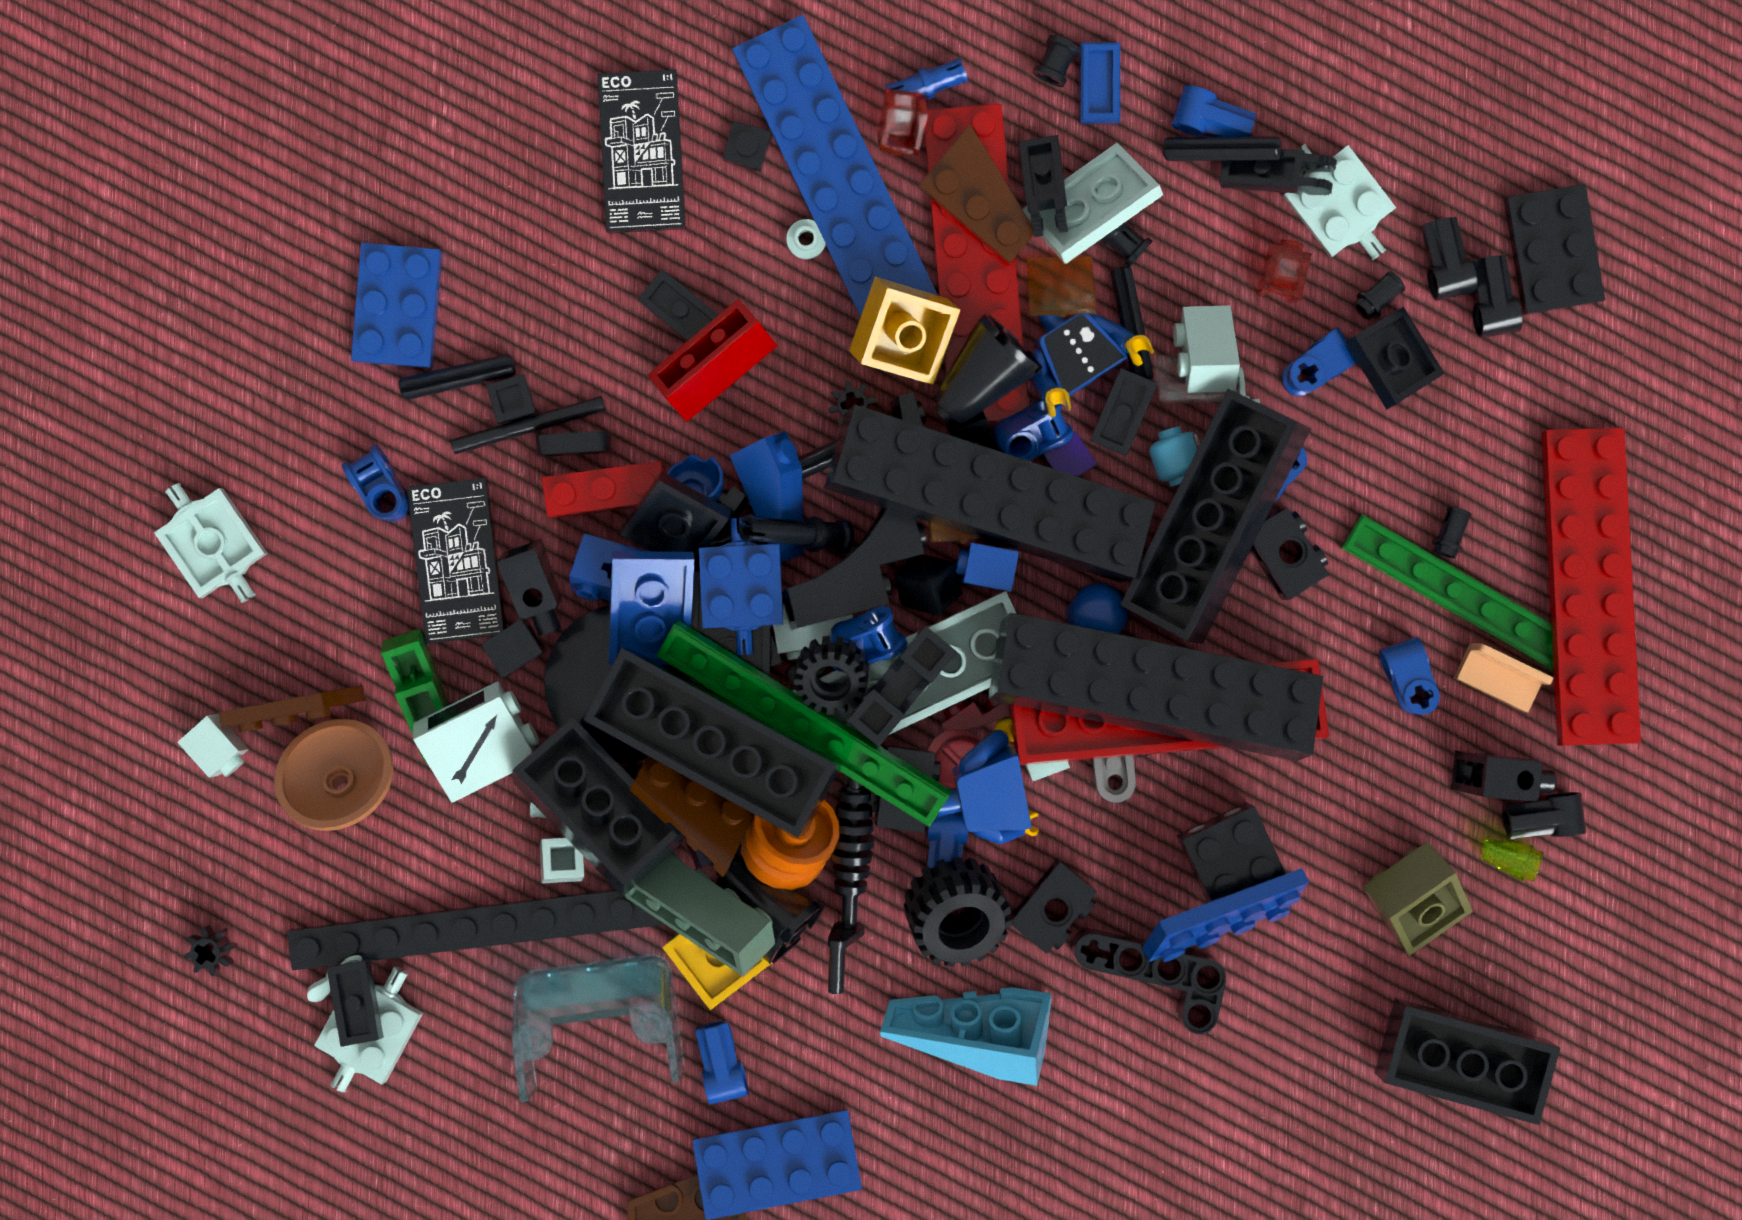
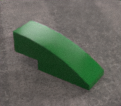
M420 628L383 640L381 655L396 687L395 696L412 735L414 722L449 706L440 677Z

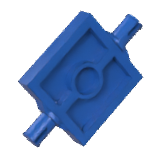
M730 518L731 542L720 547L699 548L702 627H723L735 631L736 655L744 654L743 639H745L747 655L753 654L752 630L763 625H783L780 544L758 545L743 541L738 534L737 518ZM739 518V524L746 525V523L741 521L742 518Z

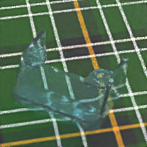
M649 954L538 969L523 974L514 987L512 1047L520 1103L528 1102L537 1089L534 1060L544 1057L551 1049L553 1044L552 1025L630 1015L633 1033L640 1041L647 1044L666 1042L671 1081H680L685 1066L672 970L667 960L659 955Z

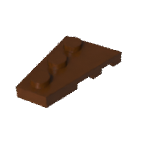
M970 124L920 183L919 189L1004 261L1010 264L1034 236L1032 224Z
M363 685L222 711L219 712L221 728L238 725L240 733L263 728L262 720L271 719L273 726L297 722L296 714L303 712L306 713L307 720L330 716V707L366 701Z
M647 756L630 791L664 823H672L687 837L685 842L695 852L701 850L714 863L712 868L724 877L754 814Z
M698 1174L628 1200V1220H705ZM747 1212L710 1220H747Z

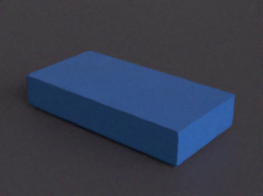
M1081 42L1080 124H1119L1120 42Z

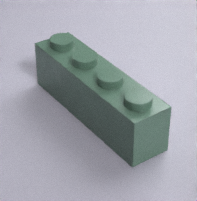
M674 852L670 853L625 895L634 904L743 977L775 945L773 923L766 912L760 908H751L742 902L740 897L731 889H722L713 883L702 870H693L685 865Z

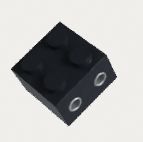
M1248 802L1176 835L1207 903L1286 874L1255 806Z

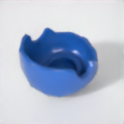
M691 454L683 461L673 464L666 473L715 502L718 501L723 493L724 473L717 460L712 456L709 459H701Z
M1103 582L1086 585L1077 592L1066 609L1067 624L1120 634L1129 618L1128 609L1120 605L1124 597L1117 588Z

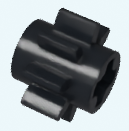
M847 380L845 381L846 390L840 394L832 390L831 395L838 402L837 405L828 408V411L832 414L839 412L841 418L838 426L840 428L845 412L848 411L847 409L842 410L841 406L847 404L848 396H854L856 401H863L864 405L861 407L864 408L877 402L875 397L866 399L864 393L867 384H862L859 390L852 389L850 382Z
M207 925L201 929L202 938L194 934L187 938L192 947L190 952L184 955V958H191L195 964L194 973L199 972L203 968H208L210 975L215 976L220 973L219 963L227 967L234 963L229 954L231 949L238 945L235 942L230 943L226 937L227 928L218 933H213L212 927ZM210 943L214 945L212 953L215 956L212 958L207 955L209 948L206 945Z

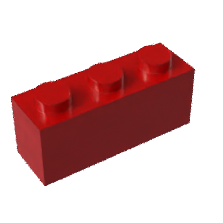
M738 298L647 376L666 400L688 422L778 345Z
M662 461L542 477L547 517L555 519L635 508L662 471L666 474L665 464Z

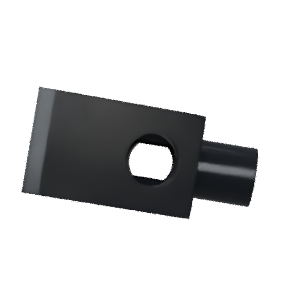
M538 539L504 551L498 559L497 565L520 620L532 617L539 636L560 629L561 626L554 608L559 606L562 597L542 540ZM528 589H538L543 597L535 598L531 596Z
M1455 750L1452 790L1482 797L1537 801L1540 792L1551 793L1555 788L1556 776L1554 771L1542 769L1541 761Z

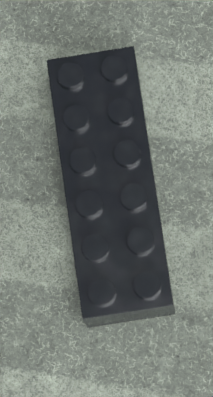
M1227 389L1138 568L1136 578L1132 580L1120 605L1188 642L1203 644L1312 428L1235 391Z
M621 648L584 718V721L797 838L806 834L843 764L652 659L628 648Z

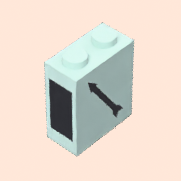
M499 681L413 723V740L452 803L511 774L512 770L536 749V745L540 744L538 735L531 723L524 724L518 713L521 712V708L515 695L511 690L505 693Z

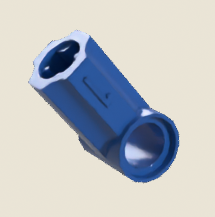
M1186 85L1180 96L1171 126L1193 136H1250L1257 113L1217 100V96L1204 88Z
M961 812L939 817L937 815L931 826L927 828V841H929L927 866L930 868L937 866L936 861L942 859L947 863L952 861V857L962 858L963 845L967 844L968 831H966L963 824Z
M729 1020L715 1021L697 1027L695 1032L704 1066L702 1078L709 1104L748 1096L749 1090L742 1061H738Z

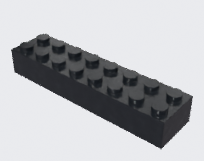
M854 405L845 412L824 489L1119 583L1136 578L1156 502L858 405Z
M1010 612L1000 623L988 700L1299 761L1313 755L1323 676Z

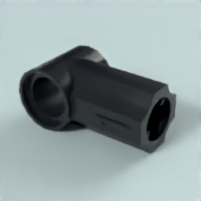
M1457 217L1443 218L1423 224L1421 230L1430 265L1427 268V281L1432 298L1438 301L1476 292V271L1472 260L1466 258Z
M1506 255L1473 260L1472 263L1477 276V290L1474 292L1476 303L1473 305L1472 317L1477 336L1484 338L1519 332L1522 329V310L1518 299L1512 295Z
M1580 792L1546 795L1543 800L1503 804V811L1501 813L1502 823L1506 836L1509 839L1547 834L1553 837H1564L1586 833L1582 794Z

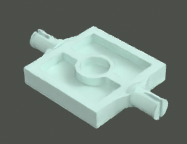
M1306 144L1297 149L1304 150L1307 154H1312ZM1348 145L1333 156L1337 160L1336 169L1333 172H1313L1304 168L1306 173L1303 177L1320 178L1332 182L1331 194L1326 196L1308 195L1300 191V194L1285 193L1283 197L1330 258L1346 246L1360 242L1372 260L1384 253L1386 248L1382 246L1372 231L1376 228L1379 221L1396 209V207Z
M180 483L171 486L173 489L168 488L165 493L168 494L179 511L176 512L169 523L154 532V534L198 598H204L224 585L232 587L241 603L254 597L256 593L249 586L243 574L246 573L252 564L268 553L225 490L218 488L204 499L191 501Z
M394 966L384 986L374 984L384 1038L340 1047L334 1010L331 1013L314 1046L333 1056L341 1064L334 1080L330 1084L332 1088L338 1087L337 1091H346L354 1073L364 1074L381 1085L387 1082L423 1015V1012L407 1004L398 994L405 978L409 974L406 970L401 971L402 968Z

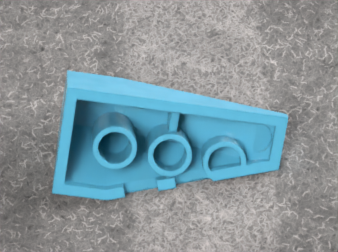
M1011 987L1001 988L999 994L977 996L976 991L963 992V997L940 999L937 995L889 1000L880 1036L996 1079L1037 1086L1045 1055L1052 994Z

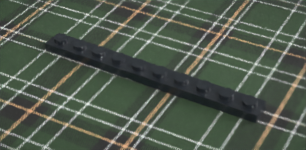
M614 889L296 928L287 931L291 968L292 970L340 965L346 958L353 955H360L362 960L370 959V961L666 924L634 904L625 896L622 897Z

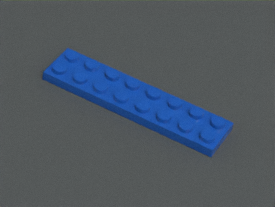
M804 15L798 16L732 48L735 58L804 202L825 241L827 250L860 318L875 276L937 295Z

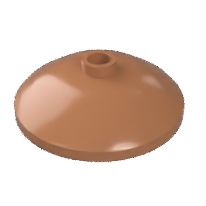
M334 719L316 724L299 734L287 746L279 759L274 778L275 793L279 804L292 820L309 829L332 831L354 825L370 815L385 798L393 778L394 769L391 751L382 736L365 723L351 719ZM348 782L344 788L337 790L341 783Z

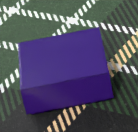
M1076 431L1069 442L1042 454L1050 468L1076 477L1097 465Z

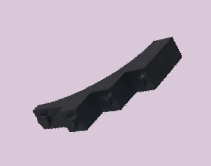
M914 392L899 395L890 402L893 417L920 426L926 423L924 407L920 401L916 402ZM881 507L875 521L859 544L837 565L810 581L782 591V599L790 629L795 630L890 604L888 596L892 595L890 580L886 573H881L880 566L925 554L923 546H926L927 540L922 524L916 523L915 517Z

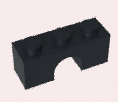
M924 625L847 718V721L879 747L905 716V713L914 701L934 681L957 651Z

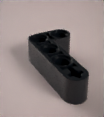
M1092 928L1082 929L1074 935L1071 941V950L1081 966L1090 970L1181 990L1177 1004V1014L1183 1025L1194 1034H1205L1215 1027L1225 990L1226 973L1224 968L1213 957L1185 950L1184 954L1176 958L1177 967L1175 971L1169 975H1161L1158 973V964L1162 957L1148 962L1142 949L1146 942L1145 940ZM1091 940H1094L1099 949L1109 951L1110 962L1107 963L1108 958L1101 952L1092 951L1090 957H1086L1085 952L1081 949L1082 945L1089 946ZM1127 948H1134L1139 952L1137 962L1129 967L1120 965L1119 956L1121 952ZM1204 966L1214 967L1215 976L1211 982L1206 984L1197 982L1196 976L1199 969ZM1197 1004L1206 1006V1015L1201 1021L1191 1022L1188 1020V1012L1191 1007Z

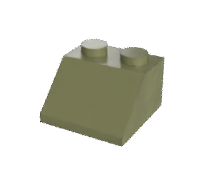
M1426 842L1419 848L1410 850L1402 860L1386 871L1377 873L1369 883L1363 886L1373 907L1408 956L1473 912L1456 872L1429 842Z

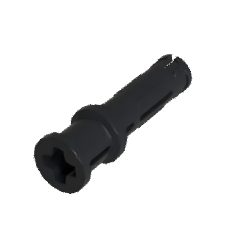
M744 515L741 521L743 523H750V525L739 524V535L743 541L802 545L809 552H819L821 549L832 550L833 553L843 555L850 551L854 542L853 525L846 519L826 522L820 517L813 516L805 521Z

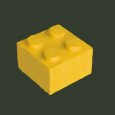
M875 276L849 352L860 364L934 385L960 309L945 297Z

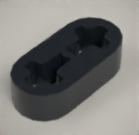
M609 431L535 436L536 454L539 457L611 452V436Z

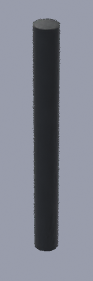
M598 396L451 439V446L456 455L606 411L605 402L602 396Z

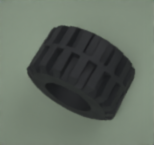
M952 857V861L945 863L944 859L936 861L937 866L933 868L927 866L921 870L923 875L920 878L914 877L910 882L912 889H908L905 892L904 898L906 903L903 904L904 913L915 943L919 947L920 952L925 957L929 956L930 960L936 964L944 961L945 966L954 967L956 963H961L962 966L970 965V961L977 959L979 962L986 958L985 954L987 952L994 953L999 948L998 941H1005L1008 935L1006 928L1011 927L1012 921L1009 915L1011 913L1009 904L995 874L991 873L990 868L984 863L979 865L977 860L968 858L966 862H963L961 857ZM969 907L958 915L945 917L953 910Z

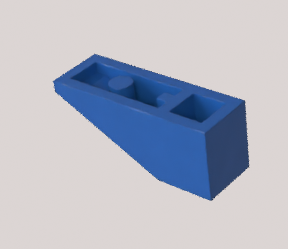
M786 431L765 437L729 455L756 517L803 521L802 467L797 457L796 447L790 441ZM767 542L768 544H780L781 563L804 554L802 545Z

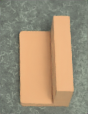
M1480 643L1469 644L1453 677L1470 687L1527 713L1541 685H1550L1553 677Z

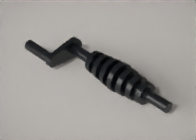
M848 776L847 785L839 789L838 800L842 802L836 805L835 815L838 816L837 819L839 821V839L832 852V860L836 863L833 865V875L838 878L834 881L835 891L842 895L841 921L833 924L828 936V992L831 994H842L844 992L845 948L864 935V924L857 922L858 896L865 893L868 883L863 879L869 877L870 866L867 864L872 861L873 852L870 849L874 847L875 837L870 834L874 831L873 821L868 819L873 816L872 806L867 804V802L871 801V791Z

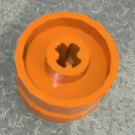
M823 800L806 834L797 838L754 814L741 841V855L748 870L759 881L773 888L794 890L807 886L819 876L826 861L834 851L839 839V821L833 808Z

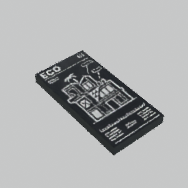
M677 70L597 74L606 232L612 234L686 229Z
M480 478L407 487L425 643L488 637L500 633L505 629L488 479Z

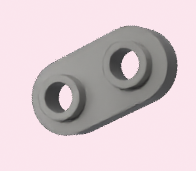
M1133 756L1092 759L1095 787L1100 796L1113 803L1123 802L1130 798L1136 787ZM1111 775H1119L1121 777V785L1116 789L1109 788L1108 778Z

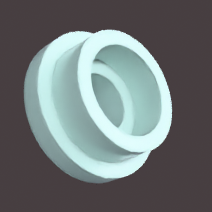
M799 220L790 227L787 233L788 248L793 255L800 259H813L820 255L825 248V241L813 220ZM809 232L814 236V240L810 245L805 246L799 242V236L802 233Z

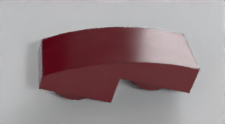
M962 700L943 712L946 719L941 721L940 724L945 731L973 729L1011 715L1010 705L987 700L984 704L988 709L981 713L973 701L965 704Z

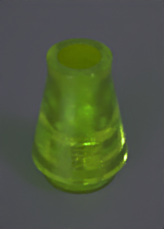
M1486 838L1481 850L1480 860L1488 862L1520 882H1523L1524 879L1533 882L1538 874L1543 852L1534 849L1535 846L1532 844Z

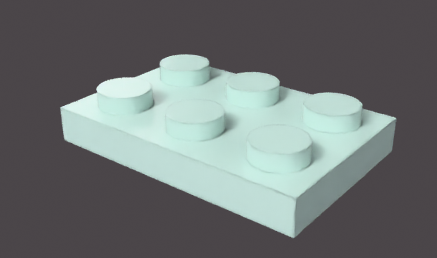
M1116 143L1064 180L1068 205L1065 206L1068 232L1059 233L1056 228L1055 208L1042 210L1040 214L1043 218L1044 231L1043 236L1040 237L1066 264L1163 196L1160 185ZM1026 206L1022 210L1024 211L1025 215L1031 223V215L1030 213H1028Z

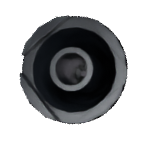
M984 313L936 392L934 399L938 405L934 409L949 424L952 425L955 420L960 424H964L1036 376L1043 366L1029 349L1026 351L1018 343L1019 340L992 316Z
M742 856L737 859L733 858L724 877L716 871V874L719 876L716 885L722 889H731L740 897L742 902L753 909H762L771 918L775 945L763 956V959L769 964L771 962L774 964L785 956L802 939L800 935L807 927L811 929L825 909L817 899L798 888L794 890L778 889L759 881L748 870Z

